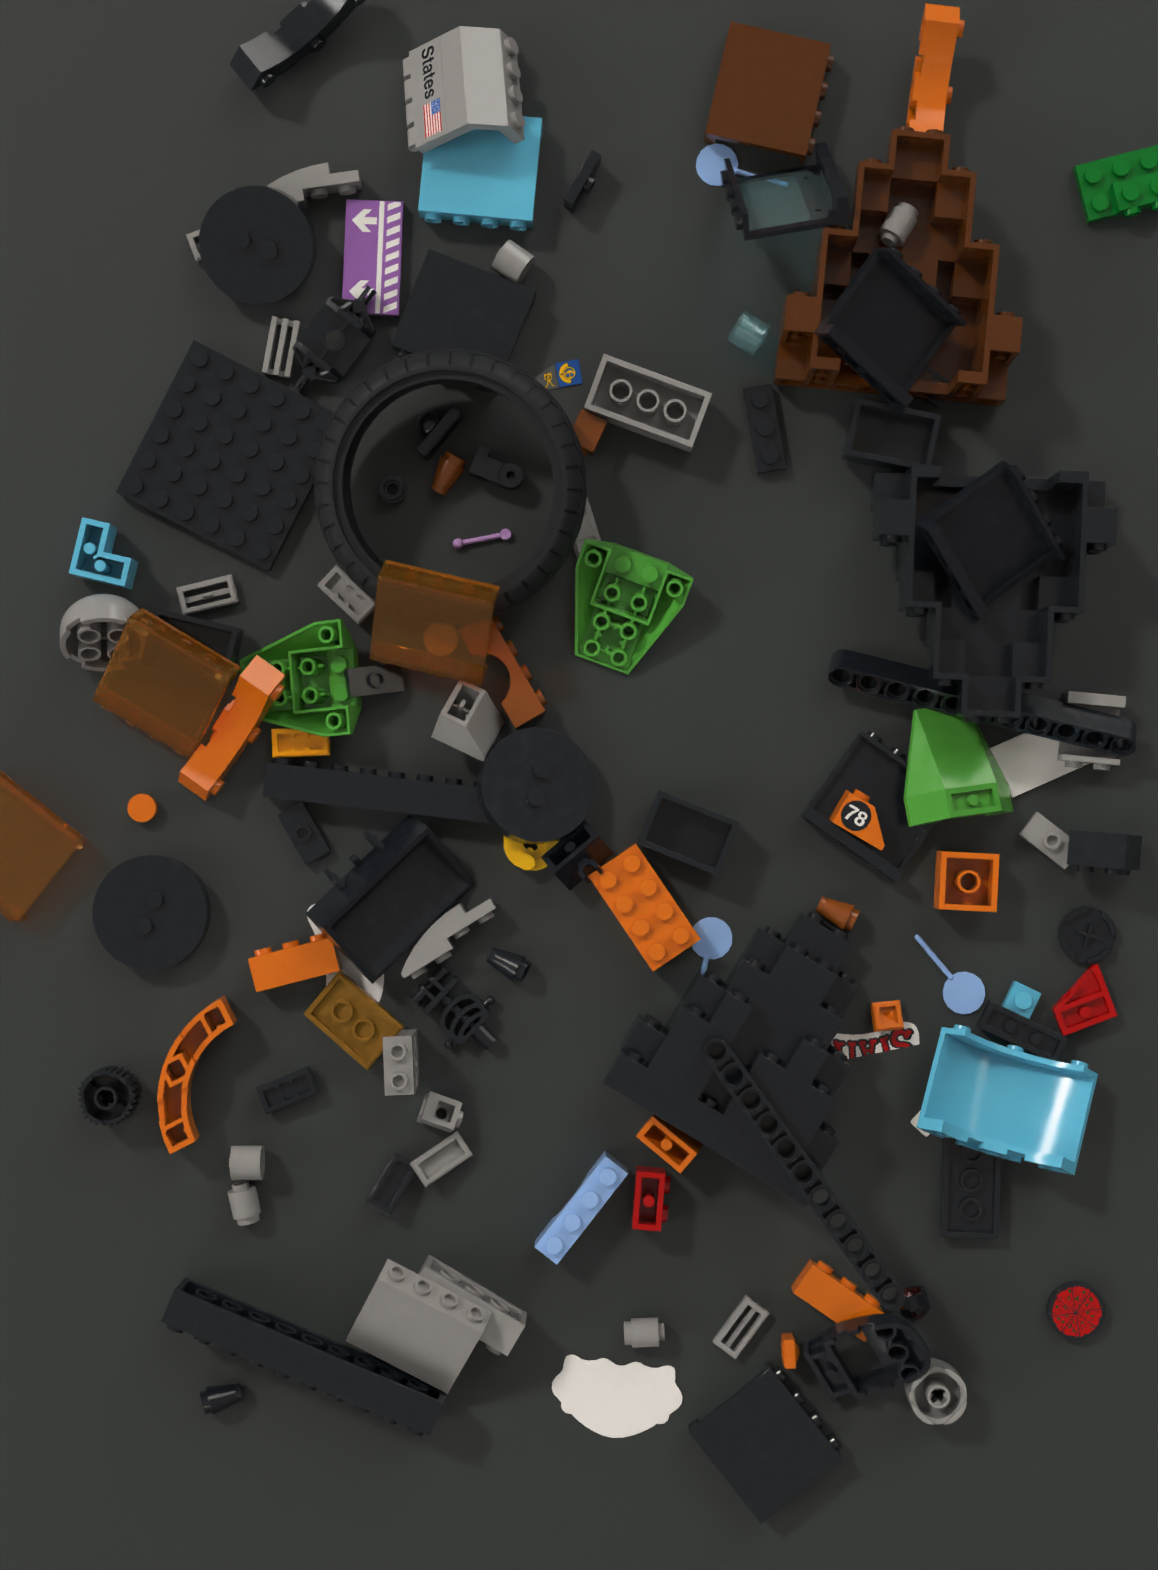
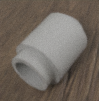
M899 202L897 206H893L878 231L881 241L888 247L903 246L917 224L918 211L912 205L905 202Z
M248 1181L232 1184V1189L227 1194L233 1219L237 1220L238 1226L258 1222L260 1220L261 1207L256 1186L249 1184Z
M658 1317L631 1318V1321H624L625 1345H632V1348L659 1347V1341H665L664 1323H659Z

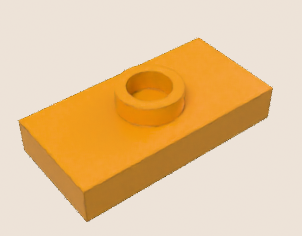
M292 728L271 729L273 758L331 755L330 737H323Z

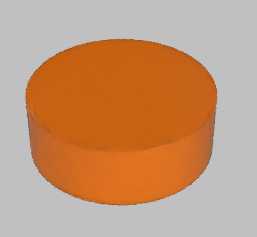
M137 794L130 799L127 810L133 820L148 822L156 816L158 805L152 796Z

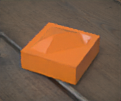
M900 1000L870 1004L874 1033L904 1029Z
M782 1333L781 1335L782 1363L785 1369H796V1363L800 1355L799 1346L792 1333Z

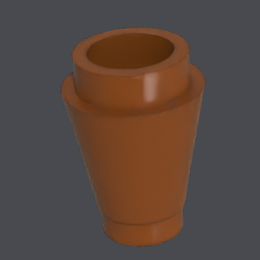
M446 451L444 456L439 458L430 488L446 496L447 492L465 471L464 465L466 461Z
M822 896L815 911L842 931L846 929L850 932L860 914V911L854 908L855 905Z

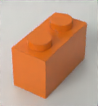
M654 1114L636 1135L638 1139L680 1174L703 1146L699 1141Z

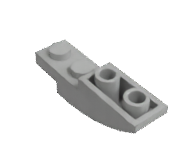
M327 162L296 170L282 176L267 186L279 189L292 196L305 209L308 208L307 197L309 196L312 199H323L331 193L339 192L340 195H351L356 193V190L362 189V182L358 170L332 173Z
M489 898L468 912L460 903L438 919L424 933L407 958L401 972L403 978L411 975L412 979L427 971L425 965L435 960L439 964L452 956L449 950L455 946L449 937L453 935L455 939H458L470 931L468 925L478 920L479 924H482L495 916L492 910L496 909L497 906L493 899Z

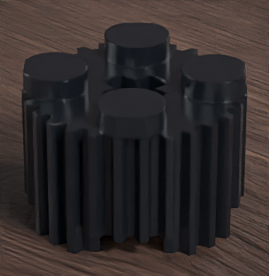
M116 1065L102 1067L85 1077V1080L81 1082L82 1086L78 1088L80 1091L78 1095L81 1096L78 1102H81L79 1107L84 1109L82 1111L85 1114L84 1118H89V1123L95 1122V1126L102 1124V1126L107 1124L108 1126L117 1125L129 1118L137 1110L136 1106L140 1104L138 1100L141 1099L142 1088L141 1084L137 1081L138 1079H134V1074H129L128 1069L124 1071V1067L118 1068ZM105 1091H111L114 1099L108 1101V1094Z

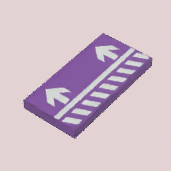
M346 199L342 298L349 300L358 299L368 285L371 289L365 298L368 297L372 290L377 292L367 305L366 311L369 316L399 317L403 201Z

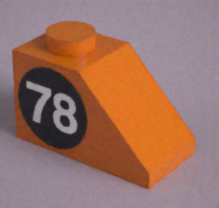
M857 789L853 793L845 790L829 820L882 851L885 845L875 806L868 802L871 797Z

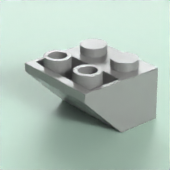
M460 679L442 709L431 737L484 762L504 724V720L486 690Z

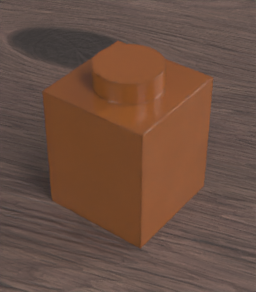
M581 409L573 428L579 439L583 457H586L587 454L594 456L607 428L608 421Z

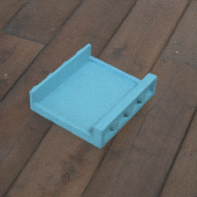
M523 116L525 120V140L516 144L498 130L473 129L423 153L418 205L420 218H424L429 223H441L442 220L453 221V224L459 226H469L470 222L481 223L482 227L491 229L498 228V225L510 226V229L515 231H526L527 228H533L540 142L543 131L542 118Z

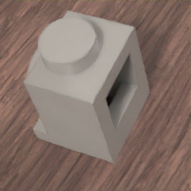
M430 1091L424 1097L416 1122L451 1132L455 1127L459 1128L464 1115V1112L460 1111L462 1102ZM438 1109H442L445 1112L444 1119H439L436 1116Z

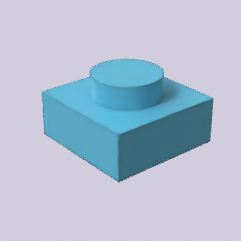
M1013 980L1001 1006L1030 1019L1042 993Z

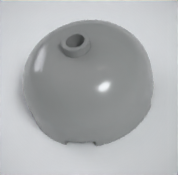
M94 594L76 601L64 613L60 624V650L66 659L71 658L81 663L83 669L104 672L127 668L125 661L134 660L137 657L143 658L148 637L147 624L142 612L129 600L112 594ZM130 628L132 629V631H133V633H134V644H133L131 650H130V636H131V635H130ZM101 640H107V655L110 659L115 660V662H106L99 659L101 657Z

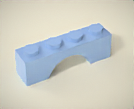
M604 1151L587 1173L571 1199L551 1219L537 1237L534 1247L557 1265L628 1175V1168L607 1151Z

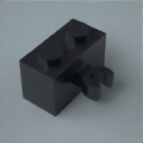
M584 820L541 858L570 891L582 880L590 884L591 880L588 878V875L594 870L599 874L603 873L600 865L611 857L613 852Z

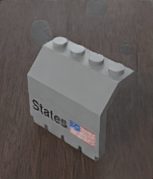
M459 26L409 51V57L402 61L403 77L405 80L404 92L409 151H420L423 154L473 129L498 130L514 144L525 140V120L522 115L521 105L523 96L520 91L519 82L521 72L517 60L519 49L512 37L507 36L501 29Z

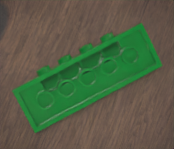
M1158 145L1074 166L1073 172L1087 224L1124 215V218L1134 217L1141 214V210L1152 208V211H1158Z

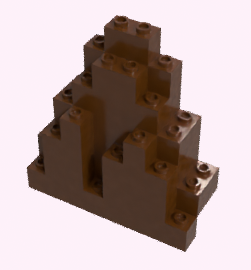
M907 126L898 127L897 129H892L888 138L886 163H882L881 160L876 158L859 161L856 169L853 205L849 213L848 230L842 225L823 228L817 244L815 275L811 286V294L800 291L793 292L792 295L787 294L782 309L773 384L880 395L849 365H845V361L814 332L874 248L888 247L881 241L878 231L892 207L897 206L899 202H905L912 205L918 211L917 224L905 244L895 248L902 253V259L909 266L915 267L922 273V279L928 285L936 287L942 293L941 298L960 310V316L967 322L965 327H954L927 365L950 381V383H944L938 378L933 379V375L925 370L908 393L913 398L926 399L928 397L924 394H931L937 399L941 398L948 402L1001 406L1006 401L1009 365L1020 353L1023 317H1015V313L998 312L997 315H994L1000 245L992 244V241L987 239H977L971 242L977 172H971L966 167L948 169L951 134H943V131L937 129L920 132L914 131L913 128Z

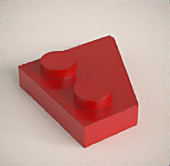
M1097 963L1092 964L1051 1008L1063 1036L1118 1016Z

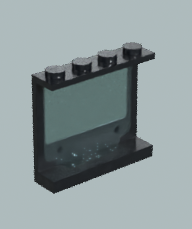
M826 142L814 144L816 165L736 178L730 158L724 159L725 170L720 171L722 188H725L726 200L729 202L731 215L734 216L735 228L742 231L745 241L849 223L848 195Z

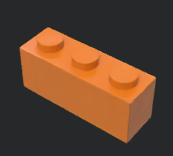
M321 933L310 936L311 942L300 944L299 939L282 943L283 949L272 952L271 947L255 950V956L248 958L256 992L342 970L343 966L338 949Z
M810 1259L791 1286L795 1295L836 1323L867 1315L884 1314L879 1306L880 1303L873 1295L867 1292L864 1296L856 1291L857 1285L845 1276L840 1280L832 1274L833 1269L821 1260L816 1263ZM862 1330L860 1334L855 1335L862 1341L866 1342L867 1338L865 1337Z

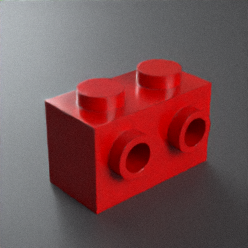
M636 1166L632 1229L661 1231L662 1222L667 1223L668 1205H663L664 1193L669 1194L670 1176H666L665 1168Z

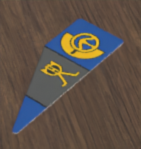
M578 359L555 363L535 378L547 390L583 383Z

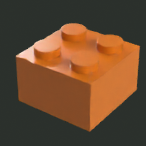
M936 851L933 908L997 912L1000 854Z

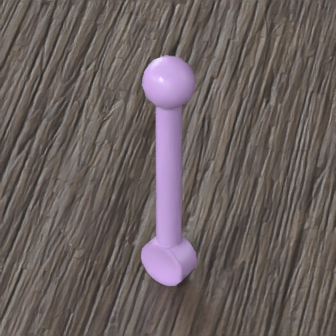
M502 529L500 533L465 540L456 538L453 540L452 545L455 549H461L464 545L494 539L509 540L511 532L509 529Z

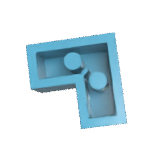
M82 517L69 569L70 574L132 590L139 562L132 558L111 554L117 527L110 523Z

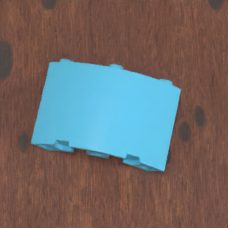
M955 1024L954 1028L942 1027L916 1128L939 1138L956 1139L955 1143L989 1155L1021 1163L1022 1158H1025L1024 1161L1038 1164L1039 1168L1075 1175L1098 1074L1090 1070L1085 1062L1071 1060V1064L1027 1054L1019 1046L1007 1045L1005 1047L971 1033V1029L966 1026Z

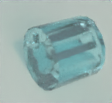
M745 310L734 325L727 341L753 356L768 335L770 325Z

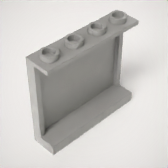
M387 1259L345 1341L448 1394L482 1336L492 1312Z

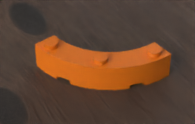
M925 3L919 33V55L921 57L915 56L906 126L913 128L914 131L944 130L946 104L950 105L953 87L949 86L956 40L957 38H962L965 21L960 20V7Z
M258 655L255 656L239 676L232 693L236 698L230 704H227L212 727L214 732L210 737V742L206 747L201 744L181 769L178 778L179 783L205 801L211 794L216 796L225 784L223 778L248 743L253 744L262 732L259 728L273 702L277 701L284 692L285 687L282 686L285 674Z
M225 995L209 1004L185 1026L175 1039L163 1064L158 1085L157 1102L160 1119L159 1126L169 1154L195 1142L200 1136L191 1108L192 1079L197 1063L209 1043L237 1021Z

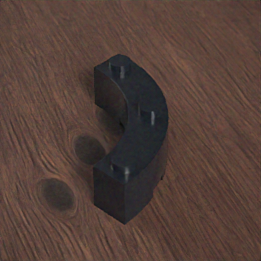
M311 0L308 4L304 1L281 20L280 25L282 27L271 35L265 31L256 38L239 45L229 65L251 91L260 86L266 88L276 80V77L296 65L309 53L320 51L326 45V39L345 21L357 6L366 0Z

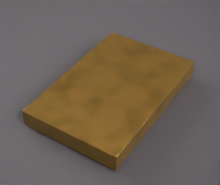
M342 970L338 971L303 1014L366 1070H369L383 1054V1036H398L405 1027L404 1024Z

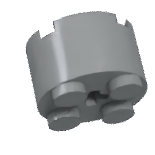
M931 1358L930 1368L925 1375L909 1384L905 1382L904 1388L907 1400L916 1416L927 1424H951L959 1419L966 1409V1385L956 1369L945 1361ZM934 1389L941 1391L939 1395L932 1394L931 1392Z

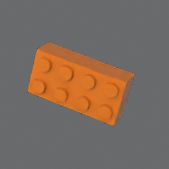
M636 843L601 866L603 873L599 874L595 870L588 875L652 971H655L701 940Z

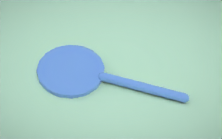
M715 143L706 146L700 151L696 160V170L702 181L712 186L722 185L720 171L725 170L724 159L730 158L735 175L746 177L756 174L738 169L736 154L724 144ZM777 181L765 183L782 190H788L789 188L788 185Z
M716 917L704 918L693 927L701 940L693 944L692 948L699 956L703 957L700 970L703 974L707 970L709 959L723 957L732 945L730 927L723 920Z
M916 934L914 936L915 940L948 978L942 990L943 1000L947 1007L960 1014H970L978 1010L985 998V986L981 979L975 974L966 971L957 972L952 975L920 935Z

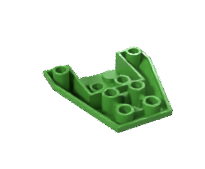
M585 539L575 567V655L629 674L683 608L694 578L669 562L620 544Z
M343 619L313 622L240 659L241 673L258 655L285 674L282 683L285 690L278 700L273 702L263 719L264 722L323 737L353 734L362 708V697L348 698L344 670L357 668L359 663L357 647Z
M926 708L913 711L903 798L909 827L934 824L946 819L983 814L992 816L1014 812L1008 782L977 723L964 722L965 718Z

